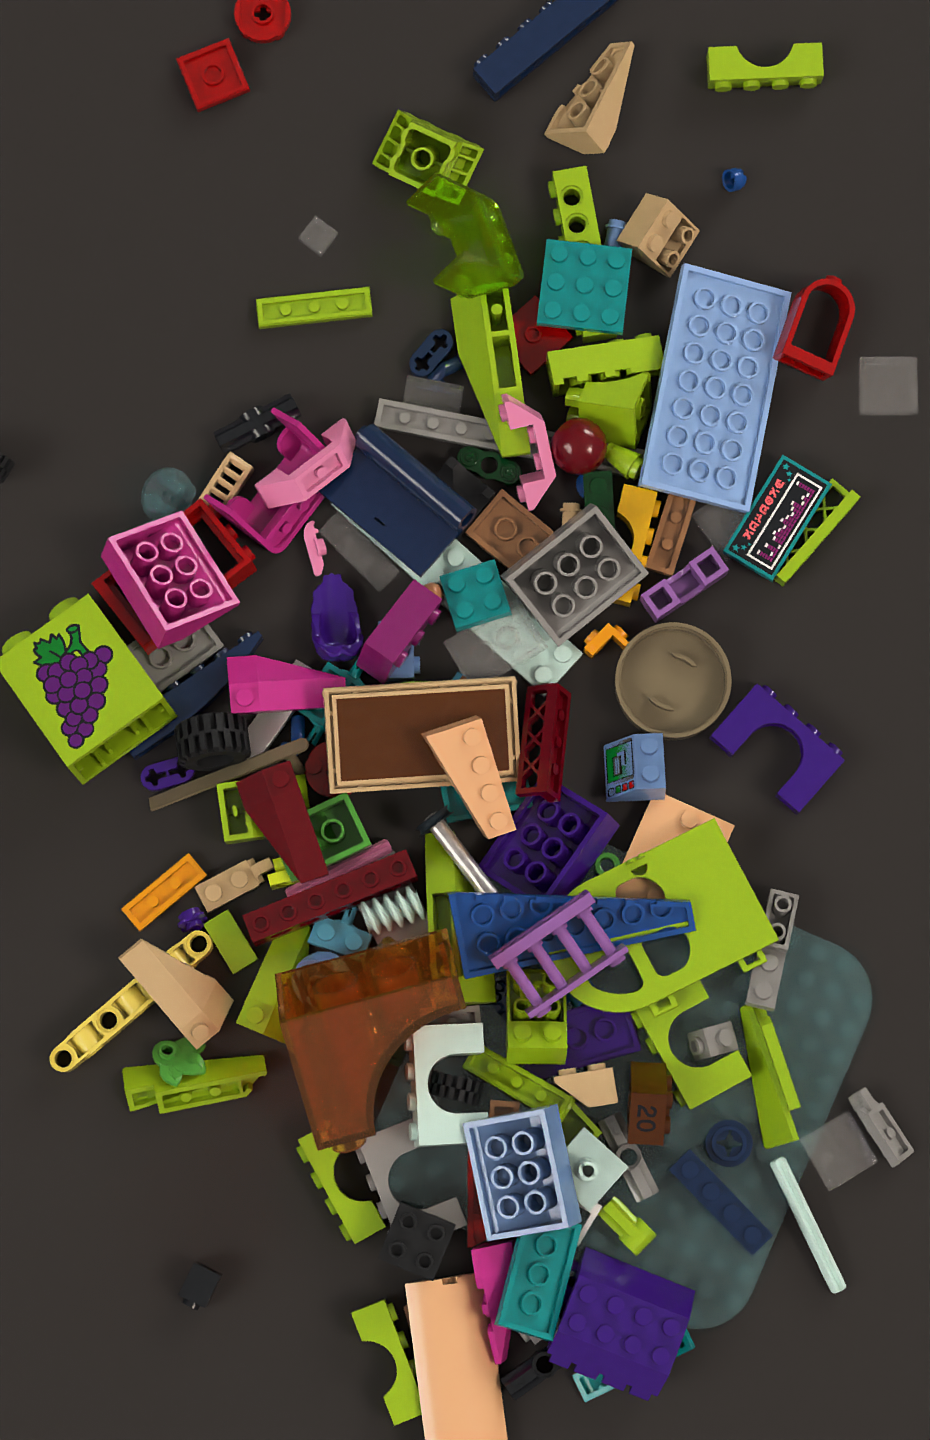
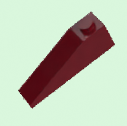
M290 760L258 771L236 782L245 811L300 883L303 884L329 875Z

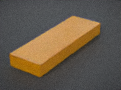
M188 853L121 908V910L141 932L208 875Z

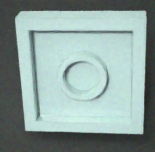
M583 1127L566 1147L577 1200L590 1212L627 1170L628 1166Z

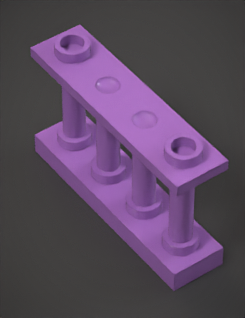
M586 889L488 956L497 970L500 967H503L504 970L508 969L531 1003L525 1009L530 1019L534 1016L540 1018L546 1015L552 1009L551 1004L608 965L611 968L617 966L625 960L624 954L629 952L623 943L615 947L591 912L593 909L591 905L596 901ZM575 916L583 920L605 953V955L592 964L587 960L566 929L568 927L566 922ZM550 933L553 936L557 935L581 970L567 981L542 946L543 941L541 939ZM525 950L534 954L556 987L542 998L517 963L519 960L517 956Z

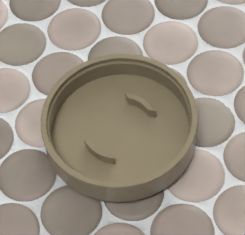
M679 622L657 624L637 634L623 650L614 677L616 698L626 718L645 734L663 733V740L690 738L709 728L724 710L730 696L732 684L728 659L716 640L695 626Z

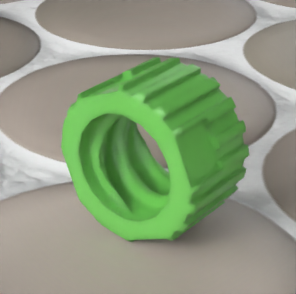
M609 852L600 854L594 864L597 874L600 875L605 872L601 868L603 860H612L614 867L620 865L619 858Z

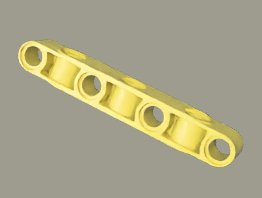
M193 931L166 952L177 960L193 966L195 969L212 952L213 940L203 931ZM198 936L204 937L207 941V946L202 952H195L192 949V941ZM134 978L53 1049L50 1054L51 1066L60 1072H71L151 1007L155 1001ZM112 1012L117 1017V1023L113 1028L106 1029L102 1024L103 1016ZM62 1051H68L72 1056V1061L67 1067H61L57 1062V1057Z

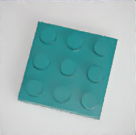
M547 239L537 326L622 335L632 248Z

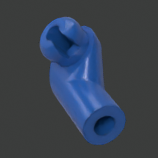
M295 715L291 717V742L299 738H305L304 716ZM284 741L281 743V745H284L289 742Z

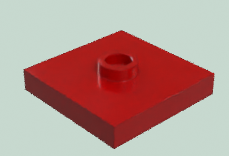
M229 38L176 58L197 112L250 92Z
M536 295L512 315L519 364L530 376L546 364L548 351L562 350L573 340V336L567 329L537 326L539 299Z

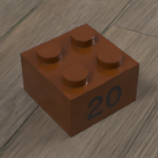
M635 1061L630 1063L627 1102L628 1144L663 1146L664 1134H670L671 1116L669 1114L670 1109H672L673 1091H671L672 1075H667L666 1063Z

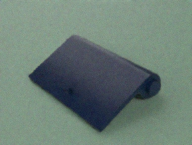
M375 424L364 425L356 433L355 438L357 440L355 444L357 449L353 453L350 467L319 490V493L421 578L470 524L476 515L477 509Z

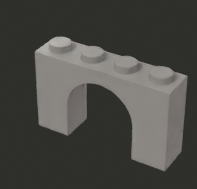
M413 1118L358 1139L359 1146L355 1147L360 1164L366 1162L370 1174L365 1175L372 1192L377 1190L381 1199L380 1202L376 1203L382 1219L388 1218L390 1225L400 1205V1202L393 1196L389 1186L391 1167L402 1154L419 1148L414 1147V1141L409 1139V1123H413ZM457 1196L428 1208L420 1209L456 1224L455 1229L467 1225Z

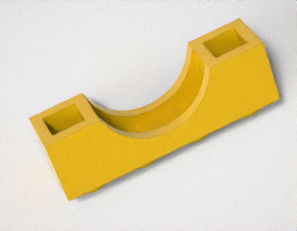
M624 484L616 517L622 520L629 528L633 540L631 551L641 564L646 567L648 556H644L643 551L645 544L651 546L655 529L649 526L651 518L658 517L661 501L656 500L657 491ZM637 583L613 603L630 607L631 600H638L641 584Z

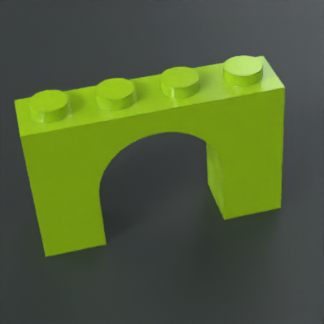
M700 980L673 993L679 1006L656 1018L653 1016L649 1006L630 1014L638 1029L643 1027L649 1038L644 1041L651 1054L655 1055L657 1053L662 1063H666L667 1075H672V1081L677 1088L673 1094L680 1107L682 1108L686 1105L688 1110L697 1107L752 1076L738 1050L708 1066L698 1068L683 1064L672 1053L668 1034L674 1019L682 1012L709 998ZM668 998L655 1003L658 1010L670 1004Z

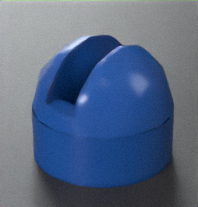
M731 168L723 172L722 183L728 192L740 190L745 186L747 176L743 174L744 171L739 168Z

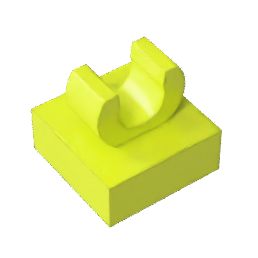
M280 857L272 859L275 873L267 875L272 890L300 882L299 880L291 882Z

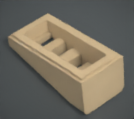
M230 451L199 499L201 498L208 506L209 503L203 497L206 494L210 495L213 493L223 500V504L226 505L230 499L238 495L253 474L254 468ZM231 464L243 471L242 474L238 475L229 469ZM224 474L237 481L234 486L222 478ZM219 483L230 491L229 494L226 495L215 488L216 485Z

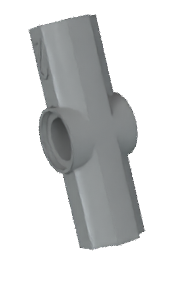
M619 1111L598 1121L597 1124L610 1150L619 1159L624 1149L631 1148L636 1153L635 1162L632 1165H627V1170L622 1174L636 1203L660 1192L637 1144L627 1143V1124L621 1112Z

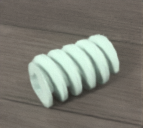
M409 886L405 887V896H402L398 890H395L394 900H391L387 894H383L382 904L375 897L372 898V907L370 908L364 901L361 902V911L369 935L370 929H373L377 935H381L382 925L389 932L392 931L393 921L402 928L405 917L411 924H414L415 914H418L422 920H426L417 890L414 893Z

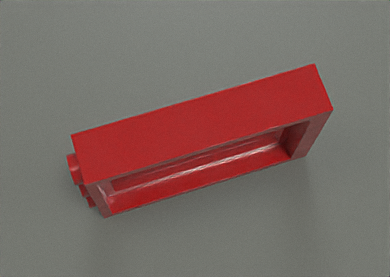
M200 498L183 511L192 526L202 519L237 561L238 564L223 575L231 589H234L257 571L253 560L256 559L255 555L246 544L241 547L237 543L238 534L229 523L223 526L219 521L222 515L210 504L207 506ZM109 570L91 584L147 655L157 649L155 643L132 606L117 589L116 586L118 584Z

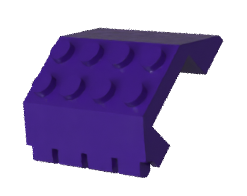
M585 1247L575 1272L577 1278L560 1323L555 1331L553 1341H549L547 1346V1353L551 1354L549 1362L566 1369L569 1368L571 1363H574V1372L594 1380L597 1379L599 1374H602L601 1383L624 1391L626 1385H629V1394L648 1401L651 1395L658 1396L669 1377L690 1320L695 1290Z

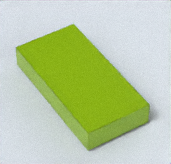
M228 909L204 923L205 929L233 974L258 960V957Z

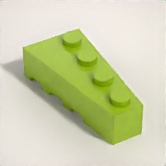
M651 333L637 335L635 339H615L602 344L548 351L546 368L553 397L566 395L570 386L583 389L586 382L617 381L632 377L641 372L650 373L651 377L659 376L663 351L659 335L652 336Z

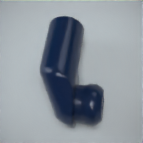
M459 355L442 362L429 374L428 384H431L433 391L436 392L444 389L446 382L443 378L464 368Z

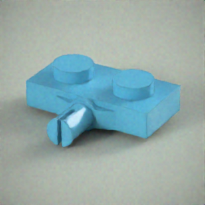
M354 907L352 910L344 911L341 920L326 918L314 923L307 942L308 944L363 963L373 934L370 933L369 935L368 932L360 930L352 924L358 910L357 907Z

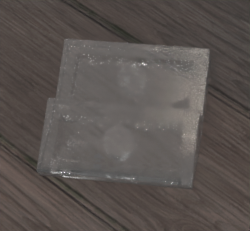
M849 1110L799 1139L828 1191L833 1190L878 1162Z

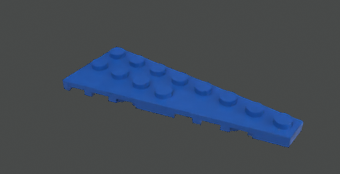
M448 892L464 979L507 971L508 969L504 970L503 967L497 970L488 956L575 896ZM593 897L596 902L591 905L593 908L591 912L609 939L688 921V926L678 928L666 927L654 933L611 941L615 947L621 943L626 946L696 931L692 906L689 900ZM575 916L566 922L568 925L566 929L583 954L602 951V948L581 918L578 919ZM550 933L541 939L543 941L542 946L552 961L571 957L568 951L549 954V952L566 949L557 935L553 936ZM527 950L517 956L519 959L517 963L520 967L540 964L532 952L529 953Z

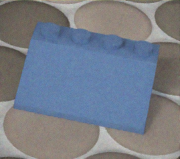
M557 1104L463 1123L487 1241L565 1229L582 1222Z

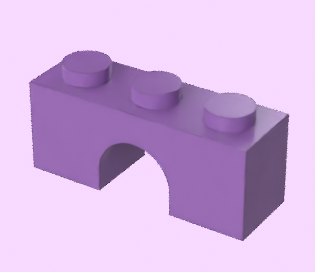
M712 546L691 560L678 573L668 579H663L641 594L639 600L653 621L657 623L725 577L729 569Z

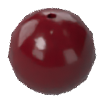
M572 418L562 424L550 441L552 458L557 466L569 474L584 475L592 472L604 461L607 452L606 435L593 421L587 418Z

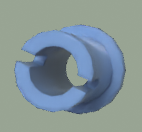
M609 219L608 224L605 225V229H607L605 246L621 247L616 240L624 229L626 222Z

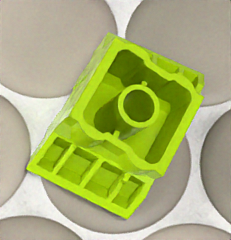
M398 110L372 164L388 172V175L431 195H438L446 200L458 203L484 149L476 143L442 130L428 121L415 117L411 113Z

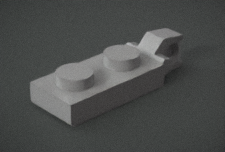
M866 1087L858 1090L848 1098L854 1111L857 1112L866 1130L870 1133L892 1168L914 1153V1149L883 1102L879 1104L875 1101Z

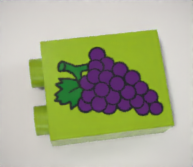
M89 593L80 600L76 597H70L58 603L51 610L48 623L32 634L29 631H23L12 636L3 645V655L0 656V673L65 765L82 785L178 717Z

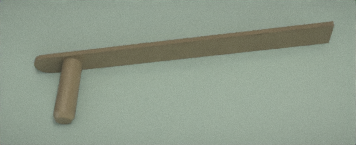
M299 738L248 758L239 764L228 766L149 798L150 810H158L216 787V784L229 782L284 759L286 761L290 760L296 775L305 774L306 769L297 757V754L306 751L309 747V742L306 738Z

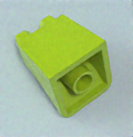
M641 372L632 377L617 381L586 382L583 389L570 386L565 396V406H571L567 413L566 421L572 418H587L602 429L606 435L607 443L612 442L619 446L636 449L652 408L651 374Z

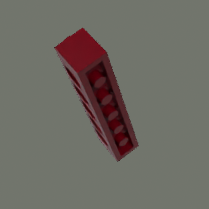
M405 849L244 914L242 917L252 942L257 947L359 906L362 901L366 903L374 897H381L383 894L391 893L418 882V877Z

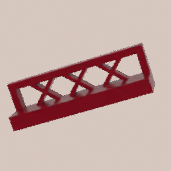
M559 683L527 686L515 793L519 797L540 795L550 803L560 802L571 693ZM547 693L546 701L537 709L535 706L536 694ZM541 717L544 721L543 728L534 735L532 733V726ZM538 744L541 748L540 755L531 762L529 760V753ZM535 772L538 775L537 787L526 788V780Z

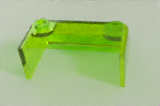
M435 172L406 201L408 206L429 216L432 230L439 236L450 238L457 257L433 279L434 284L454 292L461 298L471 299L513 287L523 279L524 273L502 212L490 197Z

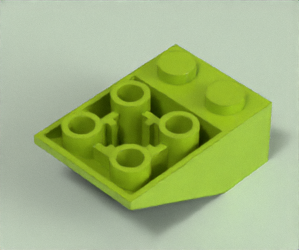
M305 774L295 775L308 810L310 805ZM238 781L216 784L224 842L228 845L267 839L245 811L236 785Z
M522 969L541 998L556 988L544 969ZM507 970L506 1064L565 1065L568 1048L566 995L551 1004L552 1009L546 1015L540 1018L534 1016L530 1019L525 1009L531 1003Z

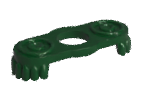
M468 446L462 448L456 456L457 461L467 470L477 473L483 479H494L505 483L506 487H514V485L516 486L520 482L519 476L522 475L521 467L513 461L500 457L496 452H485ZM490 457L497 461L498 468L495 472L486 473L481 469V462L485 458Z

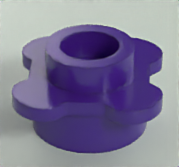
M194 907L185 910L178 916L180 922L177 925L183 933H191L202 929L204 923L208 922V918L204 917L205 914L201 912L200 908Z

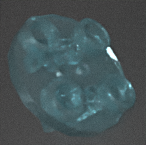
M173 467L161 468L153 472L145 481L141 492V504L144 513L151 520L155 521L176 512L185 511L191 506L192 500L196 495V488L191 484L190 478L183 471Z

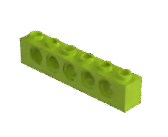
M587 166L553 171L552 181H548L550 198H556L557 208L553 209L554 221L556 226L561 225L563 235L558 236V240L601 245ZM568 195H574L579 199V202L571 206L564 202V198ZM578 222L585 229L580 233H574L569 229V226L572 223ZM575 330L576 336H582L583 343L617 338L615 334Z

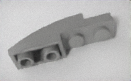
M770 889L765 914L779 941L763 948L762 951L767 962L751 969L744 1005L772 1012L775 1009L799 895ZM756 953L754 954L753 962L759 959Z

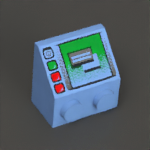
M663 733L633 734L603 746L606 802L665 800L666 779Z

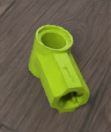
M616 1196L609 1200L598 1213L619 1235L620 1241L636 1257L657 1236L639 1216L636 1217Z

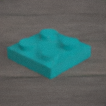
M495 559L439 576L456 632L512 615Z

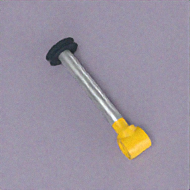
M448 805L430 814L415 829L420 831V837L429 831L432 832L476 892L499 893L445 822V819L453 813L448 811Z

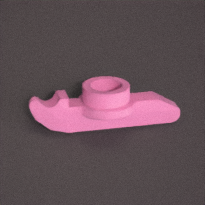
M310 521L304 528V540L313 573L318 577L322 574L324 566L322 555H326L327 551L324 539H317L316 537L319 531L314 528L315 521Z

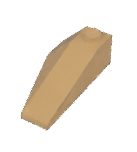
M632 41L609 44L590 68L591 76L582 85L577 84L572 91L575 96L567 106L561 104L555 112L544 133L547 138L582 154L605 153L617 128L634 50Z
M143 939L138 940L118 957L196 1050L220 1031L234 1000L215 978L199 972L193 966L170 956L169 953Z

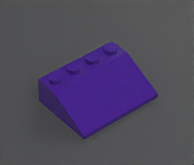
M562 785L560 802L550 803L540 795L526 797L512 816L516 830L498 836L480 862L479 867L487 877L512 894L567 896L578 887L620 825L607 812ZM532 802V803H533V806L530 807V808H527V807L529 806V804Z

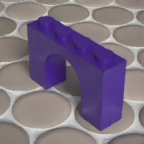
M756 684L713 732L709 739L728 756L732 757L749 736L758 729L774 726L791 733L800 748V763L796 772L778 791L775 797L797 815L845 761L841 757L843 752L833 743L829 742L827 745L819 738L821 733L813 725L807 723L805 726L797 719L799 714L790 705L785 704L782 706L775 699L777 695L772 689L766 685L761 687Z

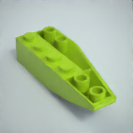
M507 281L478 284L450 299L458 355L501 457L531 454L527 426L510 430L507 421H501L498 405L503 404L501 395L506 393L524 403Z
M432 833L425 834L427 919L433 1005L438 1008L497 1003L495 973L464 979L448 892H475L474 888Z

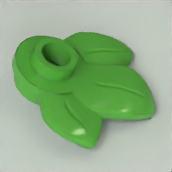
M184 1037L175 1042L169 1040L161 1041L153 1048L152 1058L160 1067V1076L166 1083L177 1087L180 1084L182 1075H204L206 1073L205 1062L200 1055L206 1048L205 1043L196 1050L188 1039ZM163 1052H171V1054L166 1055Z

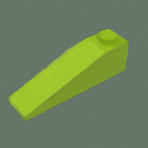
M304 927L272 941L236 1021L237 1024L291 1047L293 1046L304 1019V1003L296 995L291 978L298 963L309 955L310 944L307 941L310 936L311 927Z

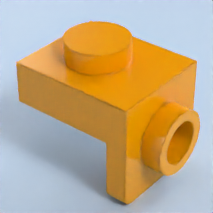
M607 623L600 632L594 629L584 640L587 645L584 647L583 652L592 659L611 639L624 650L629 643L626 640L628 635L618 625L612 627Z

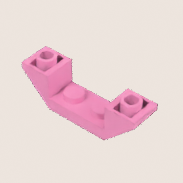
M506 393L501 395L503 404L498 405L501 421H507L510 430L528 426L526 428L530 444H536L537 453L532 454L536 472L520 475L521 485L516 486L519 502H525L528 511L536 508L555 479L556 472L542 415Z
M342 418L323 432L321 436L327 446L290 475L276 468L254 485L268 509L306 501L350 467L356 439L346 419Z

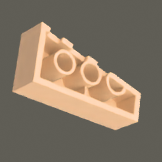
M475 715L421 733L481 833L486 838L491 839L515 831L516 827L482 718Z

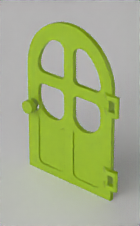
M715 818L584 882L567 895L576 896L586 889L592 897H616V889L621 884L632 879L645 878L661 888L665 899L689 900L691 902L696 931L684 933L689 941L690 954L688 962L682 969L668 976L658 975L642 946V942L626 945L643 980V986L640 990L627 994H613L596 989L586 980L569 992L581 1003L604 1012L625 1013L649 1006L653 1016L656 1018L679 1006L673 993L735 962H738L741 970L745 973L767 962L762 949L779 941ZM688 921L615 937L610 940L616 941L650 934L666 927L678 928L688 926ZM562 949L554 952H549V954L559 953L567 950ZM602 950L584 955L592 964L605 955ZM756 953L759 959L747 965L744 958ZM572 957L553 961L566 981L581 971ZM668 998L670 1004L658 1010L655 1003Z

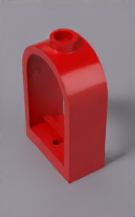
M827 275L825 279L817 280L797 293L790 307L773 359L822 381L834 375L855 315L853 296L847 287L842 284L840 278ZM816 290L829 294L836 301L839 308L838 324L825 359L791 344L811 291Z

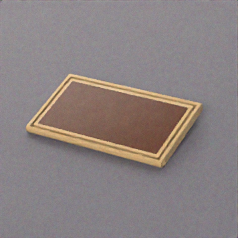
M507 676L323 688L329 794L453 786L421 733L475 715L482 718L501 782L517 781L520 745L516 677Z

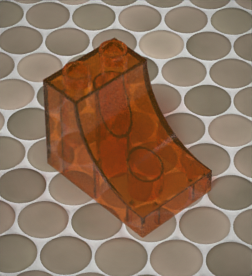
M447 928L275 974L279 1022L317 1150L332 1147L334 1152L347 1153L362 1147L366 1143L367 1137L375 1136V1094L382 1073L393 1054L413 1033L424 1025L441 1016L466 1008L457 963Z

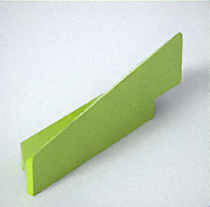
M744 1005L740 1008L762 1141L764 1148L769 1149L799 1140L790 1111L800 1108L801 1105L770 1016L767 1015L764 1009Z

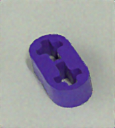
M178 757L145 767L140 777L146 789L156 792L191 781L195 775V770H187L186 777L183 778L180 774L170 775L169 771L178 769ZM155 770L156 774L166 773L167 777L158 779V785L156 786L152 782H146V778L150 777V772Z

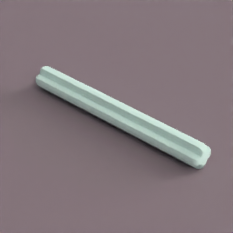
M778 1157L772 1160L770 1166L830 1291L838 1293L846 1288L844 1279L786 1158Z

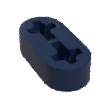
M443 329L434 330L411 356L409 368L413 376L418 379L428 378L429 374L451 353L453 338L448 331ZM443 337L446 338L445 343L447 347L445 349L439 347L433 353L432 350L435 348L434 339L441 340ZM429 355L431 357L427 362L429 369L427 371L423 368L420 371L416 370V361H424Z

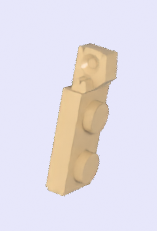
M270 857L258 863L255 862L254 858L244 860L194 888L207 913H210L258 888L259 884L265 882L262 875L275 869Z

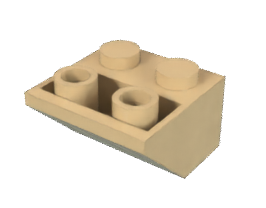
M646 193L616 241L623 248H632L633 257L664 276L671 278L700 230L668 199Z
M605 1063L587 1065V1072L581 1073L576 1072V1067L558 1070V1076L552 1078L554 1085L574 1097L575 1100L586 1108L618 1103L613 1067L606 1068Z

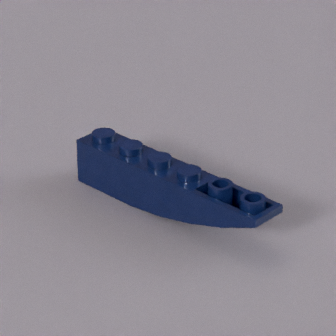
M250 631L237 640L239 643L231 650L227 647L213 656L215 661L206 667L204 664H201L190 671L191 677L182 683L180 680H177L165 689L167 693L163 696L178 717L129 751L132 757L138 760L175 734L174 728L178 723L203 713L229 687L227 657L253 655L264 640L260 632L257 631L253 634Z

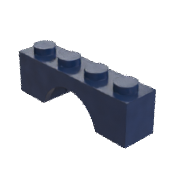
M687 1149L667 1168L749 1255L753 1256L773 1236L691 1149Z

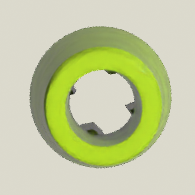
M610 442L607 445L605 459L626 479L636 480L640 476L643 455Z

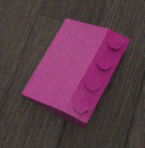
M183 511L111 536L106 541L101 558L158 649L183 640L240 604V601Z

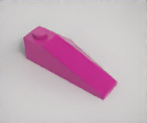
M257 655L227 657L230 708L233 714L247 715L324 709L323 688L346 687L345 677Z

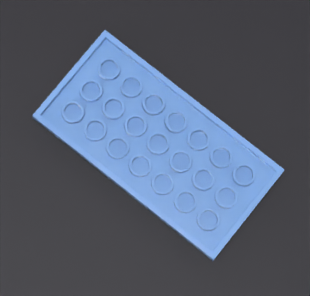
M687 263L681 265L638 486L745 514L750 512L778 361L773 359V355L787 319L792 292Z

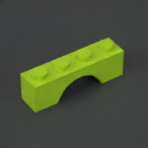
M822 42L793 44L789 55L779 64L770 67L751 64L741 55L737 46L708 47L707 50L708 89H715L717 92H727L732 90V88L741 87L746 91H755L765 86H772V89L782 90L790 85H800L801 88L809 89L816 87L817 84H821L824 77Z
M327 1123L298 1139L300 1146L296 1148L304 1164L309 1161L315 1172L310 1175L317 1188L321 1189L324 1187L329 1198L325 1199V1203L332 1215L338 1213L343 1224L339 1228L346 1241L352 1239L354 1244L385 1228L386 1224L373 1200H354L346 1196L339 1189L335 1181L334 1166L344 1147L331 1124Z
M384 1298L352 1311L351 1314L361 1340L376 1342L384 1346L395 1360L397 1367L396 1380L383 1397L394 1426L422 1415L416 1380L415 1359L409 1360L405 1349L409 1348V1344L404 1331H397L394 1321L399 1318L393 1303L387 1304Z

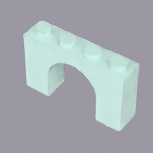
M483 1023L411 1026L408 1028V1033H404V1050L409 1051L410 1063L405 1065L406 1080L411 1081V1093L407 1094L408 1111H412L413 1123H409V1139L414 1141V1147L467 1145L463 1123L488 1118V1112L450 1113L441 1109L435 1104L429 1094L428 1076L433 1065L443 1057L480 1055L484 1053Z

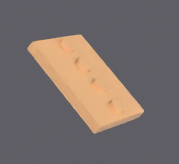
M665 794V800H650L623 863L715 818L728 842L735 825ZM645 878L629 880L618 886L615 892L616 897L665 899L661 888Z

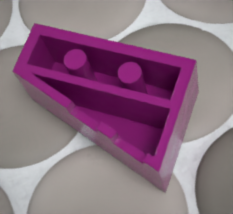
M414 579L365 641L356 666L380 683L385 684L397 667L400 668L409 656L407 652L412 645L416 647L425 635L423 630L427 624L432 626L440 616L441 611L438 608L442 598Z

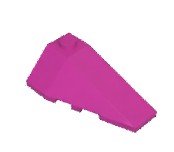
M516 1238L483 1242L471 1250L477 1289H484L481 1305L483 1314H486L491 1319V1323L488 1324V1336L495 1365L501 1364L507 1359L512 1331L494 1325Z

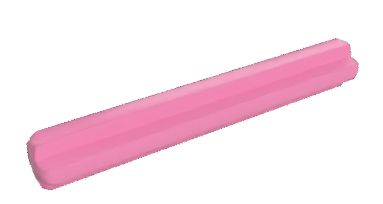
M383 839L373 844L372 847L328 867L329 875L303 884L298 882L286 888L285 893L289 897L361 868L393 852L389 841Z

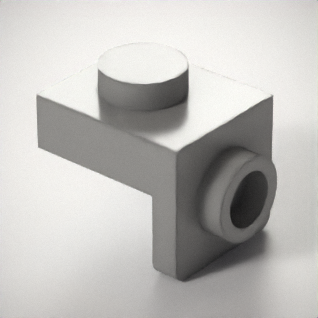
M731 1021L687 1034L689 1048L695 1061L739 1049Z

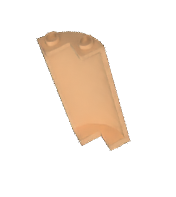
M460 1274L446 1278H437L433 1281L428 1279L406 1283L405 1289L425 1440H508L498 1364L495 1365L488 1336V1324L491 1323V1319L486 1314H483L481 1305L484 1289H477L475 1274Z

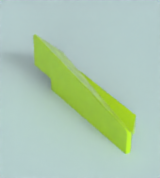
M263 1055L204 1060L206 1073L204 1075H182V1080L177 1087L166 1083L161 1078L160 1067L157 1064L125 1067L122 1069L129 1110L130 1112L158 1104L159 1113L163 1114L247 1097L253 1090V1083L260 1076L265 1077L267 1075L265 1058Z

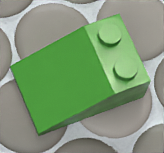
M342 793L307 810L327 868L373 846L348 793ZM281 858L291 882L297 881L296 876Z

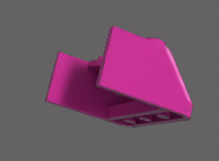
M273 407L270 412L286 427L277 440V449L284 456L277 469L290 475L324 449L325 446L301 422ZM318 491L306 501L268 509L258 492L251 502L243 496H235L226 505L208 494L203 497L227 521L263 548L275 554L286 549L325 498Z

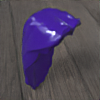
M330 573L329 575H324L322 583L313 591L311 606L312 641L317 654L323 660L329 662L349 661L359 655L364 639L361 632L358 607L354 600V591L347 583L342 581L340 574L334 575Z

